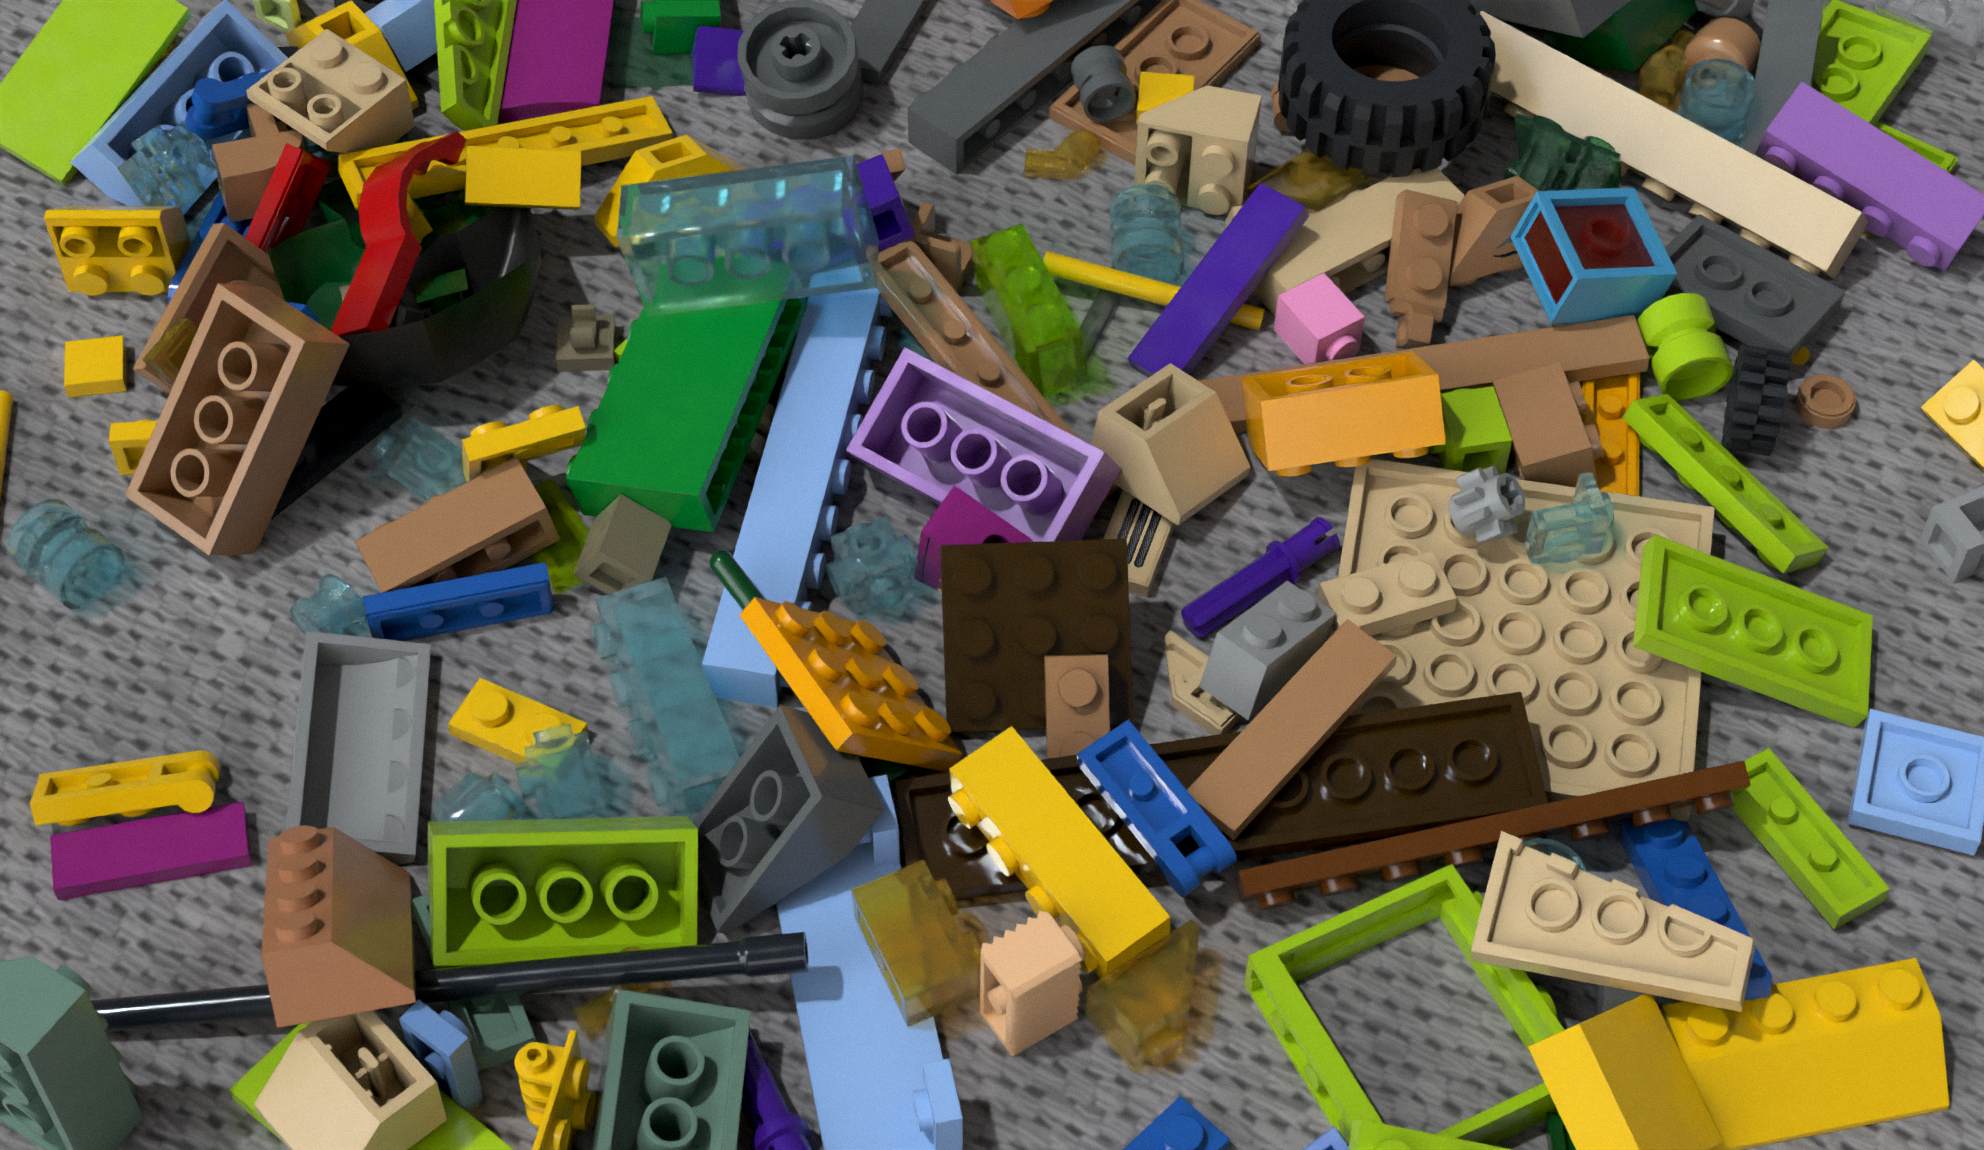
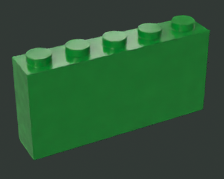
M674 254L666 255L658 275L654 276L649 283L647 300L639 318L630 325L627 344L618 364H614L610 369L607 389L599 407L594 409L589 416L587 433L578 453L571 457L567 466V485L572 490L583 515L597 517L622 494L667 519L671 523V527L707 532L715 531L808 306L795 267Z

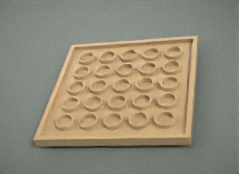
M1370 458L1369 463L1355 467L1338 577L1433 550L1457 600L1454 612L1371 636L1397 655L1396 665L1349 716L1522 692L1548 803L1694 771L1702 672L1633 647L1643 546L1656 534L1711 555L1715 507L1516 479L1525 497V510L1523 514L1513 518L1518 531L1499 540L1493 541L1491 539L1480 544L1477 542L1476 534L1467 536L1457 529L1449 512L1450 497L1461 491L1456 478L1468 472ZM1332 627L1328 639L1335 633ZM1691 806L1672 809V817L1679 821H1688Z

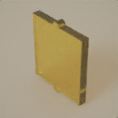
M1306 149L1247 187V193L1249 198L1257 186L1262 183L1304 205L1306 209L1320 211L1371 176L1362 175L1361 169L1350 166L1347 171L1335 167L1331 164V158L1326 155L1319 158Z

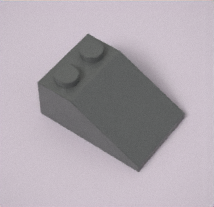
M780 705L693 820L694 825L698 828V887L715 928L719 933L729 934L846 858L884 811L858 756L836 751L809 712Z

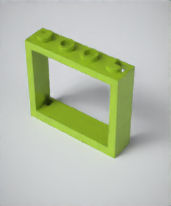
M1453 864L1248 955L1244 986L1332 1127L1335 1126L1348 1144L1353 1120L1362 1119L1384 1123L1295 984V981L1439 917L1528 1051V1046L1564 1030L1557 1019L1556 1008L1551 996L1541 985L1535 986L1525 971L1475 962L1473 960L1471 947L1483 904V897L1479 891L1474 893L1470 891ZM1542 1083L1436 1134L1494 1145L1545 1121L1547 1112H1559L1545 1083Z

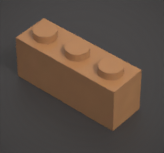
M515 457L499 466L485 470L480 476L446 494H440L431 498L425 505L400 518L379 525L371 533L354 542L381 593L501 571L561 539L546 506L520 461Z

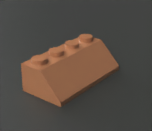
M297 826L285 830L278 837H272L268 840L261 955L277 1028L416 1003L410 873L335 827L317 829L314 826Z

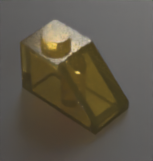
M1193 919L1087 988L1086 1018L1134 1074L1151 1062L1155 1067H1161L1169 1063L1185 1046L1200 927Z

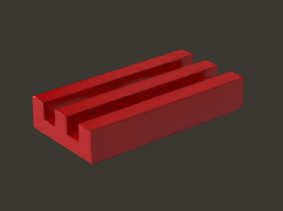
M286 143L245 238L268 254L267 251L277 247L286 239L301 233L328 174L331 163Z

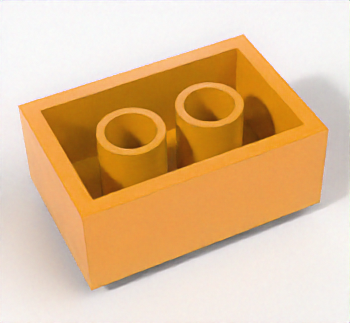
M1413 351L1241 377L1249 446L1267 470H1276V474L1279 476L1303 475L1312 471L1313 464L1335 461V465L1338 467L1361 466L1370 462L1371 455L1393 452V456L1397 458H1414L1427 454L1429 452L1428 446L1446 444L1439 374Z

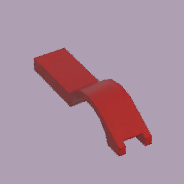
M458 131L429 142L419 143L375 167L363 184L358 209L361 235L366 244V249L331 328V332L337 336L368 333L389 328L422 249L412 231L407 212L409 183L413 174L418 176L425 174L431 161L436 160L449 166L458 163L467 141Z

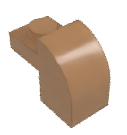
M256 103L246 104L251 138L212 145L219 190L230 223L254 217L286 143L305 151L303 134L297 130L288 131L286 123L283 121L275 122L274 116Z

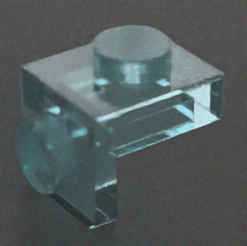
M412 415L398 433L388 427L369 454V457L377 461L367 477V480L377 486L387 474L426 501H429L437 495L448 493L463 469L462 449Z
M1592 472L1579 474L1572 504L1531 511L1524 545L1531 565L1548 562L1568 563L1582 556L1601 553L1607 528L1612 527L1614 523V512L1608 493L1599 491Z

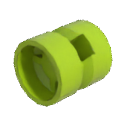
M1696 293L1671 295L1653 303L1638 318L1637 324L1648 355L1652 360L1651 367L1662 395L1669 394L1675 401L1707 397L1725 386L1732 377L1734 367L1723 340L1716 334L1717 324L1705 297Z

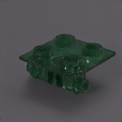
M1517 113L1515 126L1518 158L1521 161L1510 160L1504 173V179L1518 176L1541 191L1551 171L1543 191H1555L1562 176L1566 177V181L1561 190H1574L1577 182L1579 183L1575 190L1621 188V154L1615 152L1611 144L1594 136H1586L1582 139L1566 133L1557 122L1543 116H1534L1531 119Z

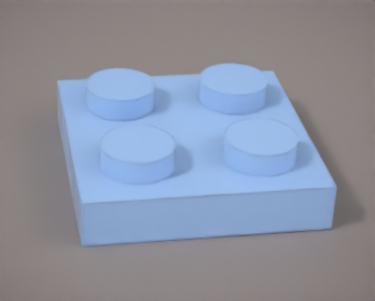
M1870 709L1864 723L1847 824L1974 856L1981 843L1984 823V737Z

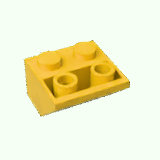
M66 206L46 210L44 221L68 291L81 292L91 296L100 295L104 292H137L148 296L168 292L172 278L187 253L191 242L181 206Z

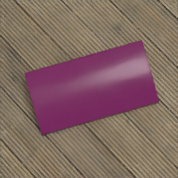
M517 0L498 122L510 123L601 105L616 0Z

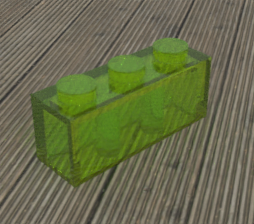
M1023 223L970 240L976 285L1018 367L1044 398L1089 383L1083 335Z

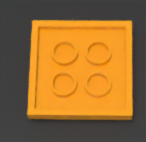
M754 597L739 614L836 751L939 771H946L962 757L963 754L949 736L951 727L938 712L927 707L916 692L919 688L916 679L905 668L892 660L884 649L886 646L884 636L867 621L858 620L854 622L838 618L828 611L818 613L799 608L788 601L781 604Z

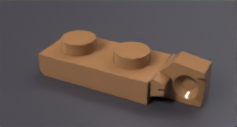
M1407 189L1399 193L1396 198L1384 303L1390 304V314L1398 315L1395 347L1410 349L1429 345L1433 323L1438 324L1442 320L1446 307L1457 201Z

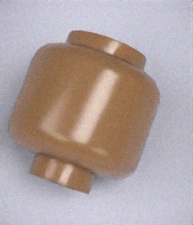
M1721 17L1709 21L1689 42L1683 54V71L1687 80L1696 90L1708 96L1722 98L1735 94L1745 86L1757 70L1761 47L1758 35L1749 25L1735 18Z

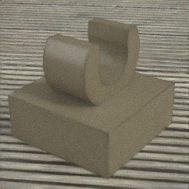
M595 304L572 305V316H558L557 372L610 370L615 364V314L596 315Z

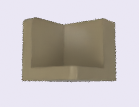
M620 494L594 519L573 575L618 600L628 601L652 580L668 537L671 523Z

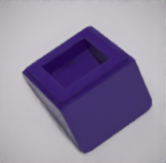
M699 26L697 28L691 52L694 92L746 96L744 82L741 78L737 62L738 41L744 30Z

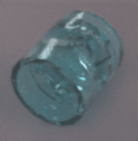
M1717 58L1702 60L1693 65L1686 73L1680 96V104L1676 114L1740 147L1746 130L1747 118L1750 115L1756 93V82L1749 71L1735 62Z
M1137 185L1124 189L1115 195L1109 205L1110 234L1113 237L1111 239V268L1174 284L1184 271L1181 204L1177 196L1168 189L1156 185Z
M47 499L35 504L24 512L14 524L7 540L6 550L9 558L28 575L41 582L45 590L71 610L87 608L113 588L123 572L125 558L122 550L94 527H88L85 518L60 499Z

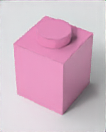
M1323 273L1278 296L1274 331L1304 364L1355 357L1360 351L1365 316L1330 278Z

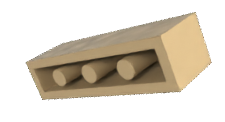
M1420 168L1413 169L1409 176L1393 177L1390 174L1388 178L1364 190L1353 191L1342 201L1318 213H1309L1308 219L1253 290V293L1274 316L1276 315L1279 295L1323 273L1330 278L1343 294H1346L1388 272L1395 204L1399 193L1407 189L1457 201V206L1465 195L1438 168L1422 173Z

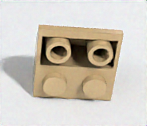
M328 29L246 90L248 99L327 151L350 153L392 145L415 127L406 79Z
M1207 85L1140 114L1137 129L1133 196L1147 198L1156 204L1174 203L1199 208L1211 215L1229 214L1232 207L1243 206L1254 171L1262 96Z
M1171 363L1098 411L1091 445L1104 451L1121 468L1113 484L1178 526L1249 474L1250 464L1217 392Z
M373 1010L312 1021L301 1029L254 1103L256 1111L289 1150H408L447 1120L437 1081Z

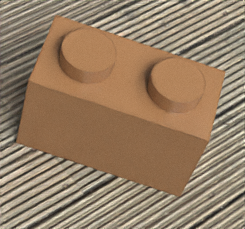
M1560 361L1492 380L1512 437L1511 453L1520 480L1577 488L1597 484L1594 460L1603 458L1600 438L1594 424L1584 426L1581 416L1587 415V407L1579 381L1568 383Z

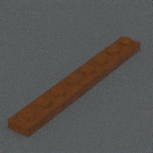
M1743 760L1239 870L1235 882L1241 903L1256 900L1258 910L1274 909L1295 903L1294 892L1319 887L1322 897L1333 896L1358 889L1357 878L1382 873L1384 883H1391L1421 875V864L1445 859L1446 866L1453 864L1456 869L1483 862L1485 860L1483 851L1497 848L1501 831L1522 839L1527 847L1540 850L1547 847L1545 837L1570 832L1572 842L1589 840L1609 834L1608 823L1631 818L1635 828L1661 824L1673 819L1672 809L1695 805L1697 815L1721 811L1735 806L1733 796L1740 794L1751 784Z

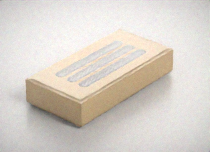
M1122 490L1104 539H1127L1129 593L1148 597L1175 523Z

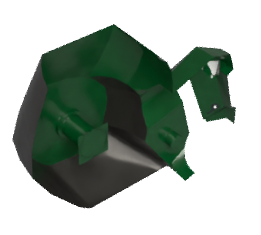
M342 178L325 184L316 198L328 224L301 232L267 251L284 300L290 303L307 305L321 321L319 324L330 331L343 303L339 287L351 284L366 249V244L361 235L359 210H356ZM464 191L457 196L456 201L424 213L433 231L424 236L420 243L422 249L402 294V300L417 310L430 308L432 316L422 321L379 331L339 336L350 345L332 385L361 388H399L440 383L476 365L512 343L521 333L533 302L541 262V253L531 208L465 205ZM450 192L415 198L413 200L423 210Z

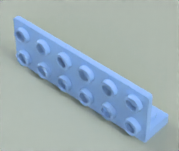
M887 775L870 777L868 779L884 810L846 858L776 902L782 934L805 932L807 938L808 972L790 973V979L823 1150H963L962 1113L950 1059H943L900 866L899 828Z

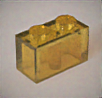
M924 859L851 889L856 923L907 1027L980 997L979 971L981 970V948L971 931L961 934L953 916L958 914L954 895L944 878L934 881Z

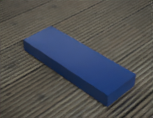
M546 562L363 596L371 637L397 641H408L551 614L555 610Z

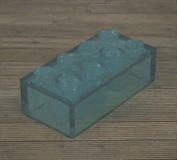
M853 155L621 185L617 240L648 316L877 288L878 233Z

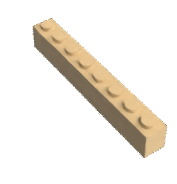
M1483 11L1480 12V15L1486 21L1491 31L1490 37L1495 43L1496 51L1489 97L1493 95L1507 103L1503 110L1505 114L1528 127H1532L1537 119L1553 128L1549 137L1561 145L1577 152L1581 144L1598 152L1599 155L1595 162L1609 171L1624 177L1627 170L1630 169L1646 179L1641 187L1670 203L1676 194L1693 203L1689 210V213L1696 217L1700 214L1719 225L1724 220L1741 229L1738 235L1766 250H1769L1771 246L1789 255L1787 261L1818 276L1819 272L1831 279L1837 276L1869 223L1861 211Z

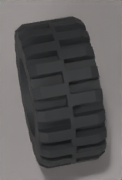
M1303 0L1297 6V11L1290 16L1285 28L1278 83V103L1281 114L1286 118L1287 126L1299 141L1306 139L1305 147L1319 158L1326 155L1331 158L1333 166L1345 171L1350 166L1361 169L1362 175L1378 177L1379 172H1392L1393 177L1409 176L1413 169L1420 168L1422 173L1435 169L1442 164V158L1450 161L1466 149V145L1474 141L1481 130L1482 120L1485 119L1496 58L1495 43L1490 37L1491 31L1480 14L1476 15V8L1468 0ZM1366 65H1387L1411 72L1419 78L1407 81H1384L1360 74L1353 70V68Z

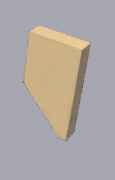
M1170 630L1165 635L1164 647L1172 706L1212 735L1228 733L1242 716L1199 687L1209 656Z

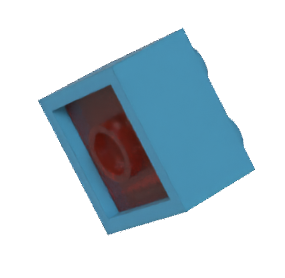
M1635 188L1536 191L1510 236L1551 324L1590 322L1634 315L1635 319H1638L1645 309L1663 298L1678 275Z

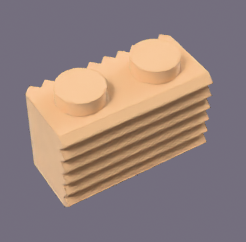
M1039 911L1037 919L1028 917L1026 925L1017 923L1015 931L1005 930L1004 938L994 936L992 944H982L980 1013L1012 1057L1078 1019L1077 1013L1079 1011L1077 1007L1079 1004L1077 1001L1080 1000L1078 994L1083 991L1082 982L1079 977L1081 974L1079 968H1081L1080 962L1085 959V953L1074 931L1067 925L1059 927L1049 912Z

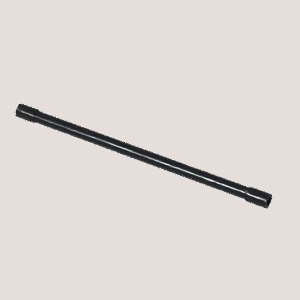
M805 932L752 936L734 942L416 970V1001L419 999L423 1003L731 975L757 977L808 972L809 970L808 945ZM268 984L91 1000L94 1009L108 1023V1028L105 1032L275 1017Z

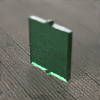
M640 17L613 18L611 28L612 89L650 87L653 91H658L661 87L693 85L691 52L654 55L651 34H642Z

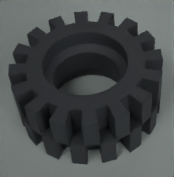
M1741 345L1734 364V373L1731 377V386L1726 400L1727 407L1724 413L1725 421L1721 445L1725 449L1766 456L1772 454L1776 437H1778L1780 430V420L1784 413V401L1787 397V384L1791 365L1789 352Z

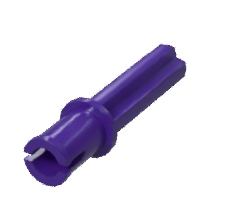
M1317 517L1309 525L1283 542L1274 540L1266 546L1265 554L1182 608L1181 615L1186 629L1196 638H1203L1286 581L1292 584L1297 583L1301 579V572L1340 548L1337 533L1327 539L1322 538L1314 543L1317 538L1333 529L1331 524L1322 517Z

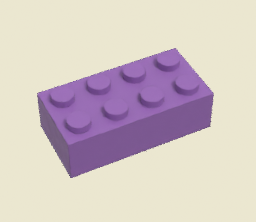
M905 347L846 449L848 453L868 468L940 506L953 486H956L1031 538L1033 542L1081 540L1121 470L1104 451Z

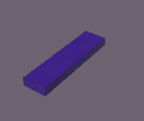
M1260 183L1127 359L1130 365L1148 377L1170 363L1190 375L1308 219L1309 214L1306 207Z

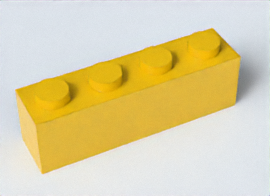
M1012 726L949 768L952 795L948 797V801L952 810L964 826L971 829L976 825L989 840L986 848L1001 872L1006 876H1010L1015 872L1028 888V891L1025 892L1026 899L1037 916L1039 911L1049 912L1059 927L1067 925L1074 931L1085 953V959L1080 962V969L1084 973L1088 974L1094 970L1108 987L1170 942L1169 914Z

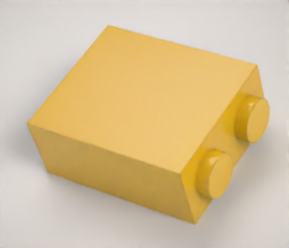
M1643 994L1528 1046L1576 1150H1709L1723 1142L1653 995Z

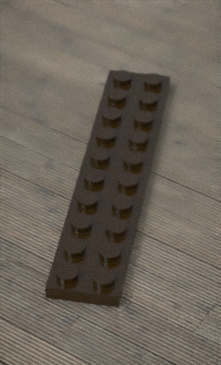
M1522 692L1348 716L1235 840L1231 839L1224 832L1221 831V833L1231 844L1238 861L1377 841L1546 804L1548 800ZM1242 731L1149 745L1187 790ZM1077 755L1041 760L1135 875L1162 871L1077 765ZM950 773L895 780L912 907L1028 891V888L1015 872L1010 876H1006L996 866L986 848L989 840L976 825L968 829L952 810L948 801V797L952 795ZM1191 835L1175 845L1184 857L1199 848V845Z

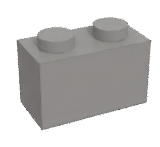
M1286 581L1217 632L1199 687L1245 719L1250 720L1276 696L1327 641L1336 612L1314 599L1308 592Z

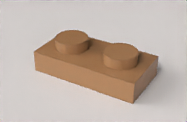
M1108 655L1044 656L1046 759L1077 755V753L1110 732Z

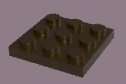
M1126 538L940 545L946 721L951 727V732L1006 730L1011 726L1015 730L1046 728L1044 656L1107 654L1110 726H1119L1128 719L1133 724Z

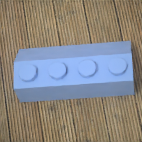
M223 0L191 29L70 163L106 196L128 206H181L184 215L217 178L212 145L251 138L250 128L208 140L192 137L186 131L184 123L189 108L193 106L192 94L195 84L203 78H212L224 83L238 79L247 73H261L272 70L287 60L288 57L228 0Z

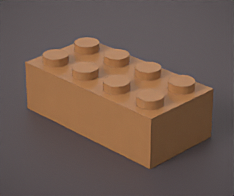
M218 283L125 496L209 556L246 555L255 552L259 547L350 344L265 287Z

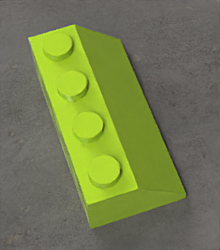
M687 816L428 822V899L433 967L482 965L697 945L698 828Z

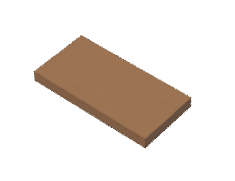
M1162 0L1113 46L1123 56L1127 68L1126 76L1132 82L1136 93V103L1132 110L1124 117L1115 121H1093L1085 114L1080 101V91L1074 83L1049 107V118L1135 166L1138 129L1136 119L1140 73L1154 72L1195 75L1193 91L1207 85L1217 87L1260 45L1261 33L1199 0Z

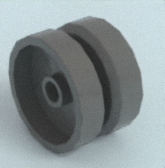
M812 0L785 1L764 9L747 24L738 41L737 62L741 78L744 82L748 106L758 123L771 133L790 139H818L837 133L855 117L863 101V75L858 61L856 38L845 17L831 6Z

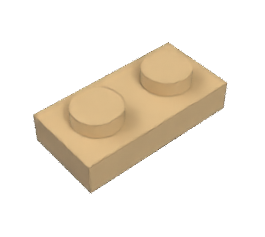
M1433 550L1319 583L1318 590L1320 603L1336 612L1332 624L1334 632L1349 619L1370 636L1454 612L1457 600Z

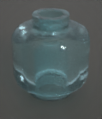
M495 770L489 776L479 771H471L435 801L432 806V814L436 822L525 820L521 814L528 807Z

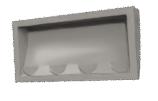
M314 631L306 632L285 830L305 825L314 826L317 829L335 827L396 865L414 862L431 644Z

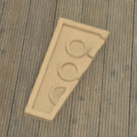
M1501 831L1471 947V954L1475 962L1742 1012L1755 953L1754 939L1674 904L1669 907L1639 895V890L1615 879L1611 883L1579 869L1576 862L1555 853H1551L1548 856L1527 847L1522 839Z

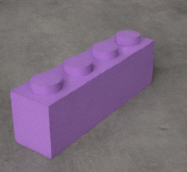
M1802 81L1766 129L1755 152L1757 156L1861 211L1869 221L1865 230L1876 236H1886L1905 248L1908 255L1914 261L1924 266H1936L1946 271L1984 216V194Z

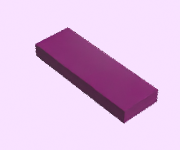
M244 802L210 807L200 813L181 812L50 836L53 891L57 900L252 866L248 818Z

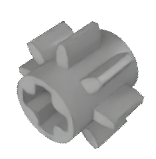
M1493 465L1484 470L1479 467L1456 478L1461 491L1450 497L1449 512L1453 523L1461 533L1467 536L1476 534L1477 542L1481 544L1491 539L1493 541L1499 540L1518 531L1513 518L1523 514L1525 510V497L1521 486L1512 475L1508 473L1498 475L1497 468Z

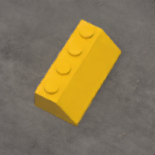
M1917 958L1771 985L1770 997L1744 1000L1742 1012L1687 1001L1662 1006L1661 1014L1723 1140L1722 1143L1709 1150H1742L1947 1110L1949 1108L1941 1015Z

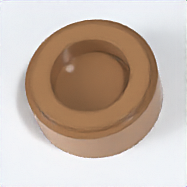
M1828 374L1813 375L1805 379L1799 386L1795 398V408L1799 416L1808 424L1822 429H1834L1846 424L1850 420L1856 405V395L1852 387L1844 380Z

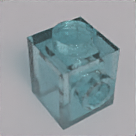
M565 724L534 732L536 744L526 746L523 749L526 761L514 764L523 801L535 798L540 819H561L604 808L606 805L587 731L573 735L571 724Z

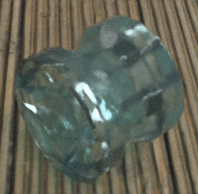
M325 574L316 583L315 593L310 598H299L290 608L292 619L305 636L307 631L344 635V632L349 627H359L367 620L362 598L349 584L332 574Z

